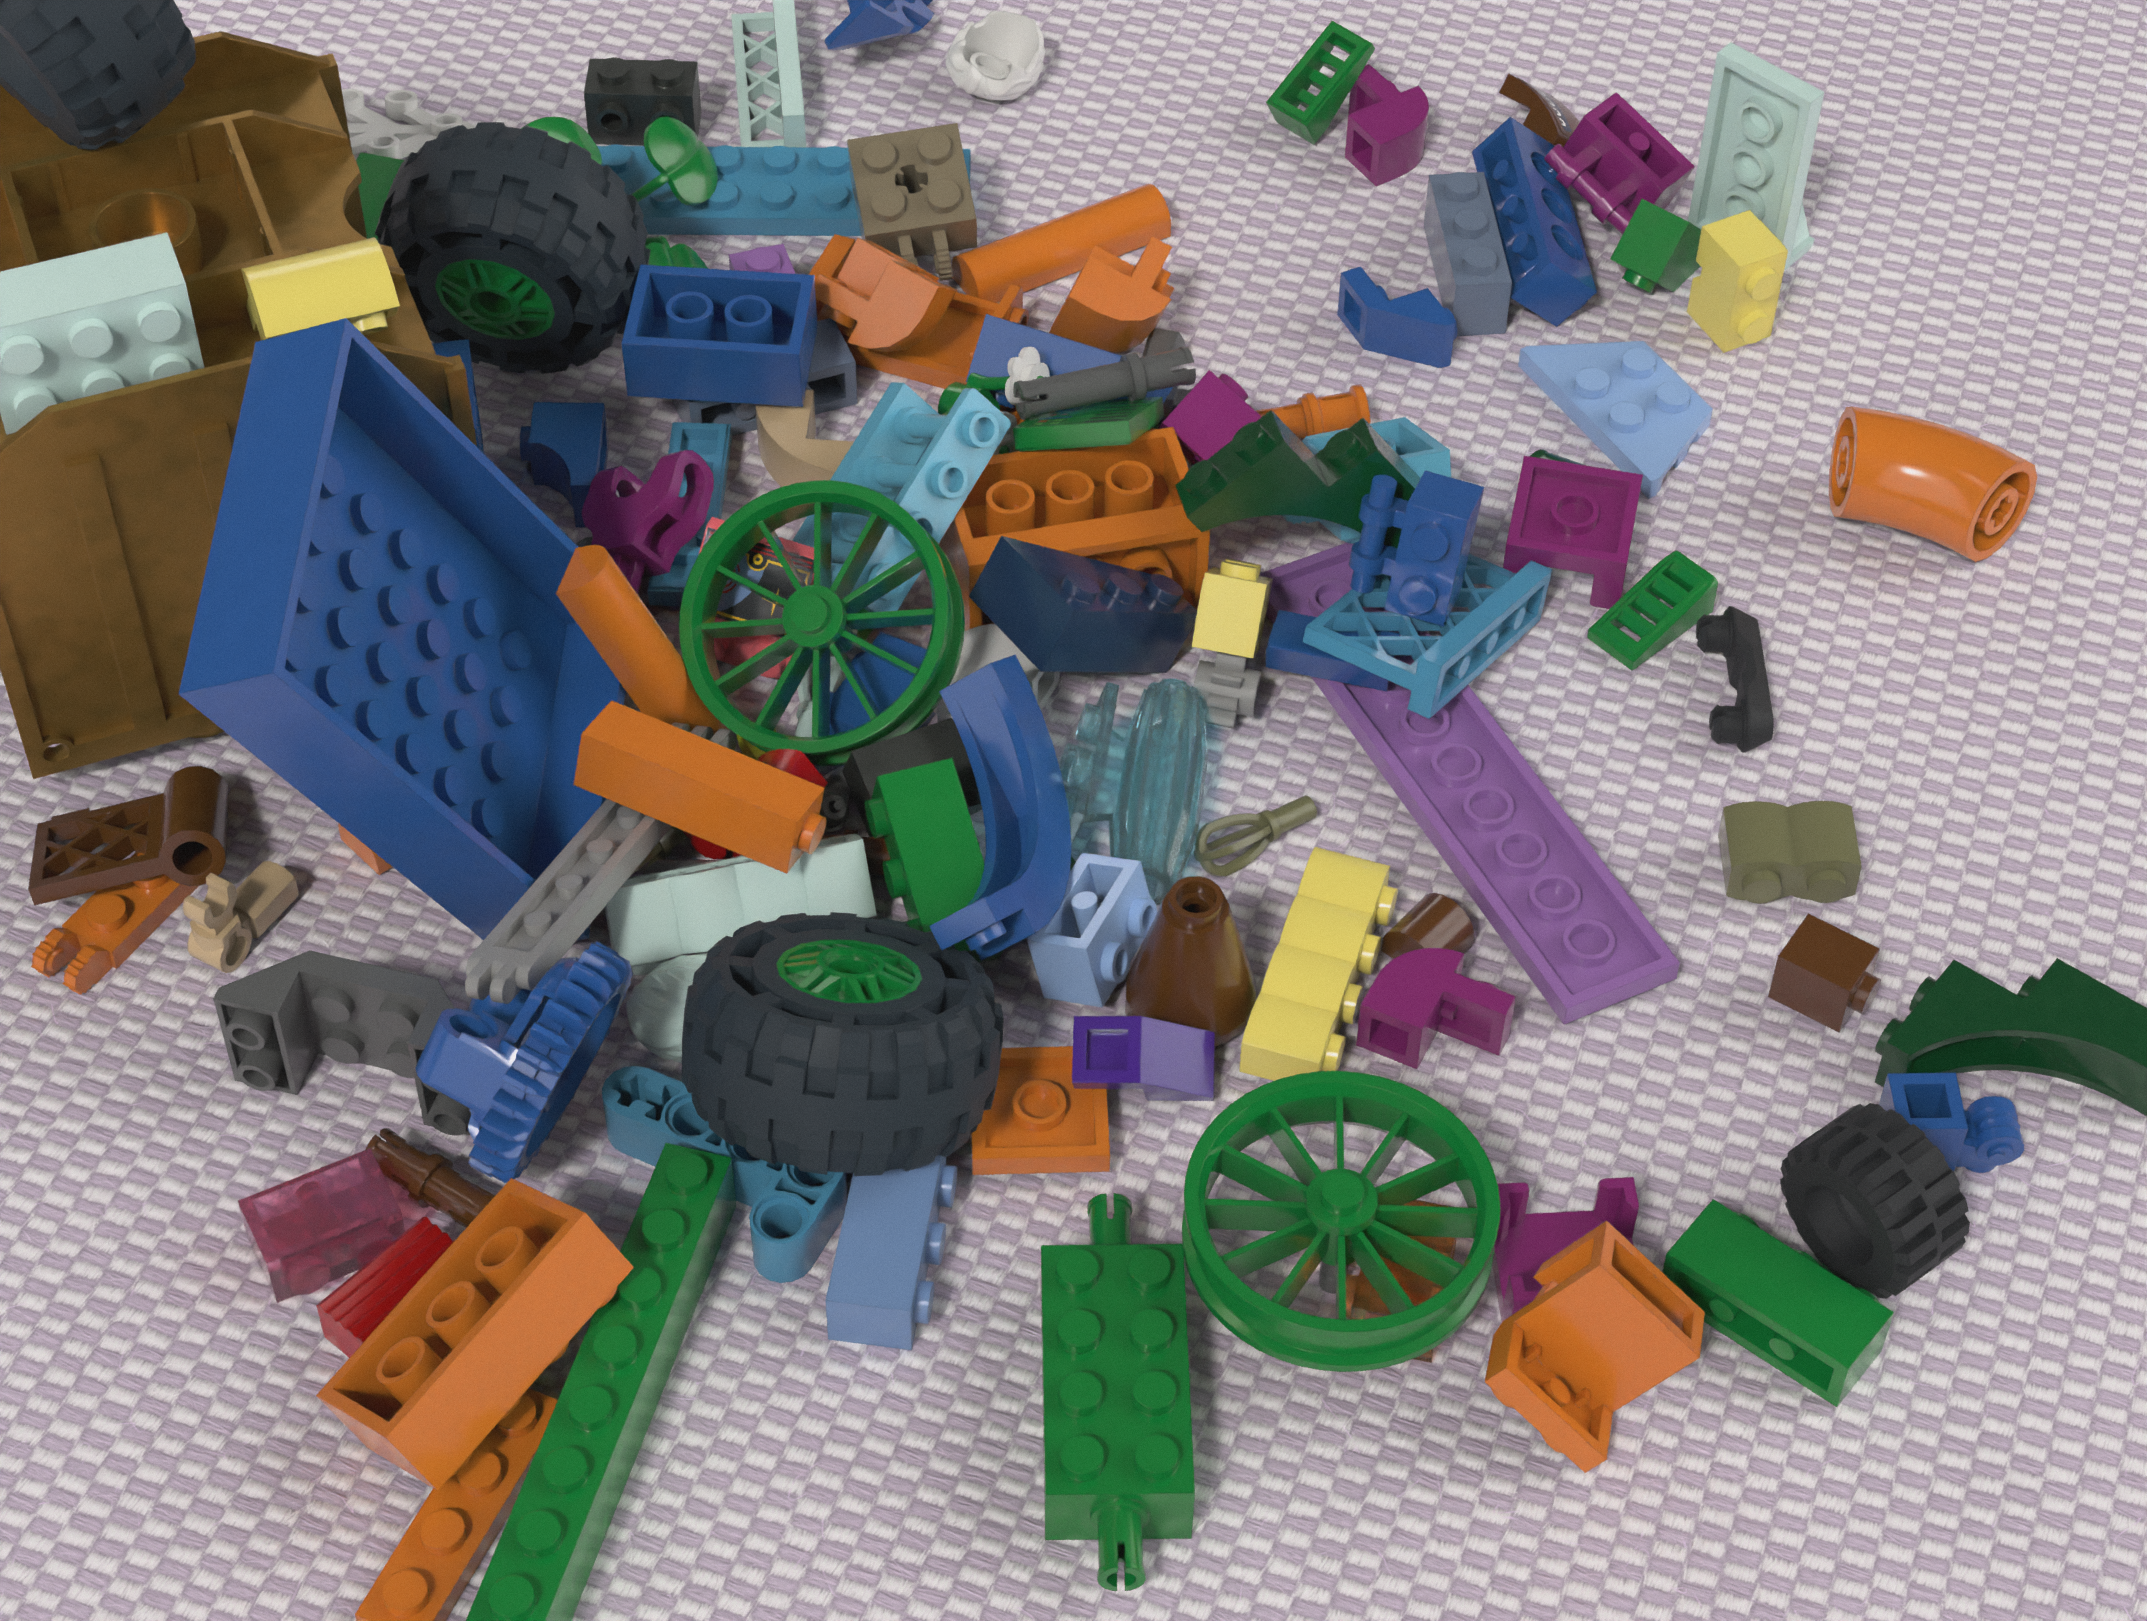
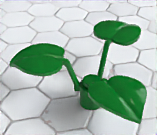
M555 116L544 117L525 125L548 131V136L567 144L569 141L589 151L592 154L591 158L602 165V157L597 145L591 136L572 120ZM660 117L651 122L644 132V148L648 159L661 174L632 193V195L639 202L668 182L676 198L684 205L696 206L708 200L715 192L718 180L716 163L708 148L703 142L698 140L696 133L691 128L675 118ZM663 236L648 237L646 239L645 247L651 250L649 265L708 269L698 254L685 244L679 243L670 248L667 239Z

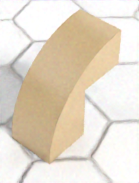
M806 389L803 407L755 404L760 456L771 477L781 487L799 482L830 480L854 441L815 439L814 390Z

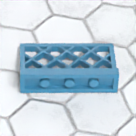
M1469 554L1461 591L1453 607H1468L1470 612H1450L1444 627L1390 611L1365 612L1362 607H1385L1391 576L1379 574L1376 578L1374 590L1371 593H1359L1351 589L1310 622L1305 628L1303 642L1411 690L1407 709L1430 719L1540 621L1553 569L1531 560L1517 573H1513ZM1473 584H1486L1493 588H1475ZM1335 631H1357L1359 636H1344ZM1375 631H1399L1401 636H1377ZM1417 631H1440L1442 636H1419ZM1411 655L1414 662L1409 665L1391 656Z

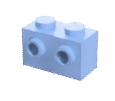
M1082 853L1070 871L1066 893L1059 910L1046 926L1027 939L1044 998L1103 1008L1117 983L1125 979L1130 962L1145 939L1157 914L1156 904L1150 898L1141 861Z

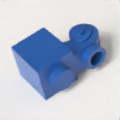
M1956 1073L1887 1074L1879 1105L1886 1112L1892 1109L1901 1114L1909 1124H1915L1923 1131L1926 1138L1934 1146L1936 1145L1944 1155V1159L1951 1170L1955 1171L1956 1167H1965L1972 1172L1986 1173L1993 1170L1996 1166L2016 1160L2024 1152V1141L2020 1133L2016 1106L2011 1100L1999 1096L1984 1097L1974 1101L1967 1110H1964Z

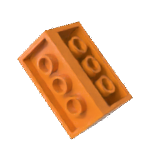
M1174 427L1149 430L1128 445L1017 451L993 455L939 542L940 547L947 555L956 573L961 588L965 614L964 631L982 625L994 624L971 600L969 595L1001 536L1149 574L1164 575L1182 587L1184 591L1182 596L1197 610L1205 572L1208 571L1210 530L1201 532L1187 518L1175 485L1184 478L1189 468Z

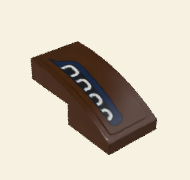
M1508 73L1499 93L1530 109L1523 125L1555 146L1560 144L1564 147L1579 124L1575 115L1552 95Z

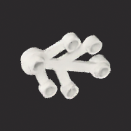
M342 89L346 118L353 122L347 123L353 155L367 151L369 154L402 159L408 157L411 152L417 153L426 141L436 139L441 131L459 125H464L467 129L474 128L472 124L463 121L462 117L457 114L443 113L433 116L418 108L417 94L413 91L396 90L385 95V106L388 118L365 107L364 93L362 91ZM392 120H403L410 125L397 124Z

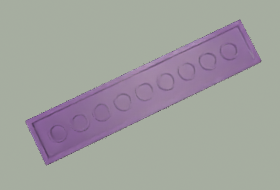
M1344 543L1260 573L1262 577L1273 578L1266 616L1274 625L1279 610L1318 617L1352 589L1350 583L1353 570L1348 564L1351 548L1354 543ZM1362 607L1365 612H1388L1384 610L1385 607ZM1417 631L1419 636H1431L1428 631ZM1411 655L1395 656V659L1409 665L1414 662ZM1311 677L1564 1025L1677 979L1680 965L1678 959L1469 685L1428 719L1407 709L1411 690L1391 681L1389 682L1388 690L1382 691Z

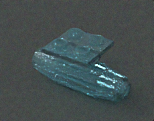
M1162 679L1159 683L1154 681L1149 684L1147 690L1144 689L1126 735L1123 738L1112 730L1119 685L1107 682L1097 704H1085L1075 739L1079 740L1077 745L1067 743L1059 763L1062 779L1066 782L1065 793L1071 827V846L1082 823L1109 820L1110 857L1141 861L1150 898L1158 906L1161 905L1172 886L1183 878L1197 840L1208 762L1203 698L1198 696V690L1194 686L1190 687L1182 680Z

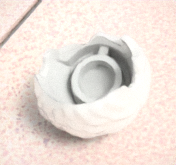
M991 11L981 21L977 23L971 21L957 33L947 53L945 61L947 70L954 83L968 94L990 100H1014L1025 94L1032 87L1043 69V59L1045 56L1043 34L1040 31V27L1036 25L1035 20L1028 18V16L1007 11Z

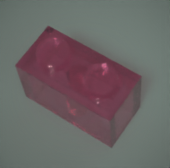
M371 1148L238 1200L248 1241L277 1303L296 1295L313 1293L330 1281L360 1270L405 1232L401 1209Z

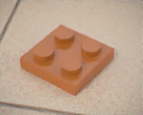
M1073 1046L1002 1048L999 1075L992 1107L989 1110L983 1111L981 1123L978 1124L977 1130L971 1133L972 1175L1110 1172L1107 1089L1074 1088L1072 1084Z

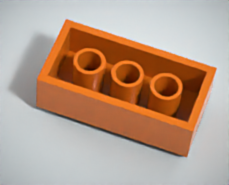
M511 1178L316 1396L368 1449L439 1491L450 1477L458 1474L467 1465L472 1452L498 1422L508 1417L516 1409L521 1396L546 1367L557 1361L568 1348L569 1341L595 1311L605 1306L612 1299L617 1286L634 1267L585 1212Z

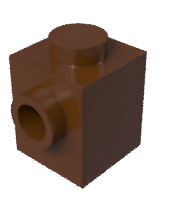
M1808 913L1778 955L1768 997L1840 1032L1854 1010L1865 1014L1878 992L1881 979L1874 976L1873 972L1880 948Z

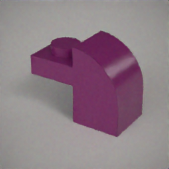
M1370 64L1365 65L1351 88L1345 158L1376 187L1407 174L1422 160L1429 102L1424 91L1419 86L1400 92L1391 81L1386 80Z
M1443 948L1413 950L1391 960L1375 978L1360 1005L1356 1045L1414 1069H1418L1437 1032L1499 1056L1510 1036L1516 996L1503 992L1490 983L1475 981L1462 976L1464 953Z

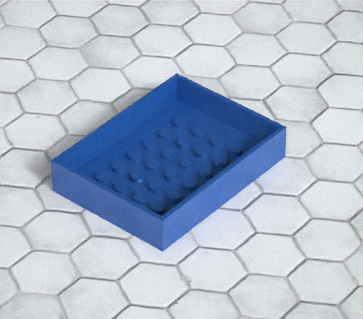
M347 318L255 342L179 690L181 697L484 940L606 801V798L574 785L581 733L611 700L624 705L626 690L556 595L573 553L578 546ZM591 924L576 941L589 939Z

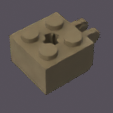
M953 123L848 139L849 171L862 239L875 242L917 266L918 262L915 257L934 254L935 272L939 275V280L953 279L949 252L977 247V219L958 124Z

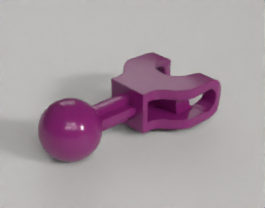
M683 450L661 457L646 484L623 466L602 470L593 478L582 509L585 527L592 532L593 539L591 545H600L607 550L637 594L642 579L670 572L676 554L695 536L704 524L714 489V477L710 467L696 452ZM685 473L687 480L686 493L683 497H678L683 474Z

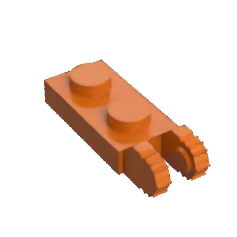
M135 852L130 858L144 854ZM166 874L97 890L62 925V928H53L45 936V940L43 942L40 941L39 946L36 947L35 952L32 954L31 967L50 978L51 975L55 976V973L60 972L61 967L67 965L68 967L64 971L63 985L80 995L83 992L86 993L112 967L117 969L198 886L179 884L166 876Z

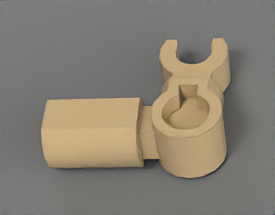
M263 861L237 889L231 882L210 873L206 877L208 891L204 901L202 902L188 895L183 903L184 915L191 919V933L187 943L190 956L225 973L236 970L245 960L250 950L252 938H259L299 896L296 878L287 869L271 861Z

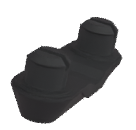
M1729 606L1723 615L1704 614L1697 621L1696 625L1697 646L1704 653L1723 652V656L1726 658L1729 683L1737 690L1735 706L1717 705L1711 710L1709 717L1710 736L1717 744H1737L1738 749L1745 753L1772 740L1774 728L1773 711L1758 620L1733 606Z

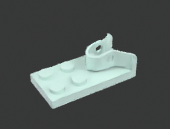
M1731 42L1717 52L1688 222L1702 229L1704 225L1751 210L1788 250L1784 271L1807 253L1815 239L1809 236L1802 200L1824 91Z

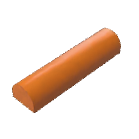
M1145 184L954 256L952 259V278L966 295L997 303L1001 301L1010 284L1022 286L1023 292L1081 271L1095 245L1115 256H1120L1146 246L1152 236L1159 240L1170 237L1171 218L1169 209L1161 192L1154 185Z
M600 545L576 548L556 595L641 713L670 725L674 722L688 724L691 731L697 725L711 727L714 734L719 729H728L704 705L691 683L683 658L607 550Z

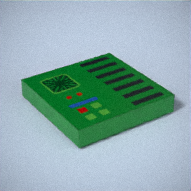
M1147 397L1136 401H1130L1129 399L1109 400L1033 416L1013 428L1015 449L1033 451L1131 444L1165 417L1162 397Z

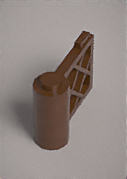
M189 766L176 771L168 779L164 793L91 811L90 808L69 812L53 816L50 821L38 823L28 886L34 906L166 874L176 883L187 886L206 884V877L210 873L218 876L223 871L226 863L229 788L226 781L213 769L203 766ZM138 823L130 830L124 829L128 825ZM75 838L65 846L57 844V842ZM103 843L109 844L96 854L90 853ZM134 851H135V852H138V853L144 854V855H140V856H136V857L124 859V858H126L128 855H130V854H131L132 852H134ZM70 867L75 868L70 873L60 875Z

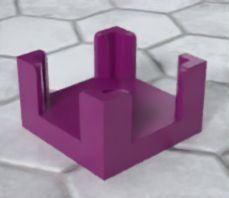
M1524 456L1506 542L1503 568L1517 573L1532 560L1550 568L1593 574L1590 604L1594 607L1610 609L1622 596L1643 475Z
M1634 1177L1601 1179L1598 1182L1592 1211L1526 1214L1530 1191L1527 1183H1498L1500 1222L1494 1246L1492 1267L1501 1322L1535 1299L1543 1286L1533 1277L1543 1262L1605 1221H1608L1634 1246L1632 1237L1639 1210Z

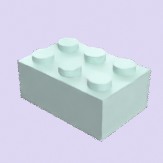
M167 232L0 272V415L6 435L16 433L48 406L204 368L186 283Z

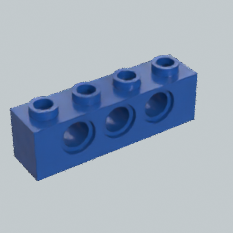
M1509 117L1472 151L1477 172H1484L1512 280L1510 298L1557 327L1572 313L1581 309L1597 293L1569 192L1556 180L1558 173L1544 161L1545 156L1555 146L1512 117Z

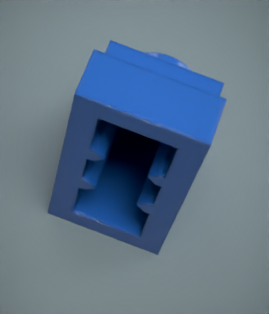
M534 402L531 426H521L520 430L521 461H531L534 485L548 486L558 491L568 500L574 511L575 527L587 528L583 522L582 509L593 478L598 472L605 470L607 467L609 440L605 404Z

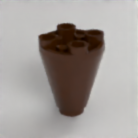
M1190 876L1177 881L1166 894L1126 976L1125 1014L1126 1016H1143L1214 1032L1216 1051L1218 1045L1227 1043L1246 1028L1256 1001V980L1230 905L1221 888L1208 878Z

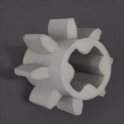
M1217 652L1215 663L1199 661L1191 706L1207 709L1204 723L1234 728L1237 714L1253 717L1261 671L1246 669L1248 657Z

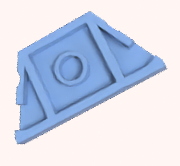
M1644 341L1526 346L1520 349L1518 366L1621 471L1643 475L1640 491L1648 499L1657 495L1661 489L1662 479L1670 468H1677L1687 456L1689 445L1697 442L1710 425L1713 409Z

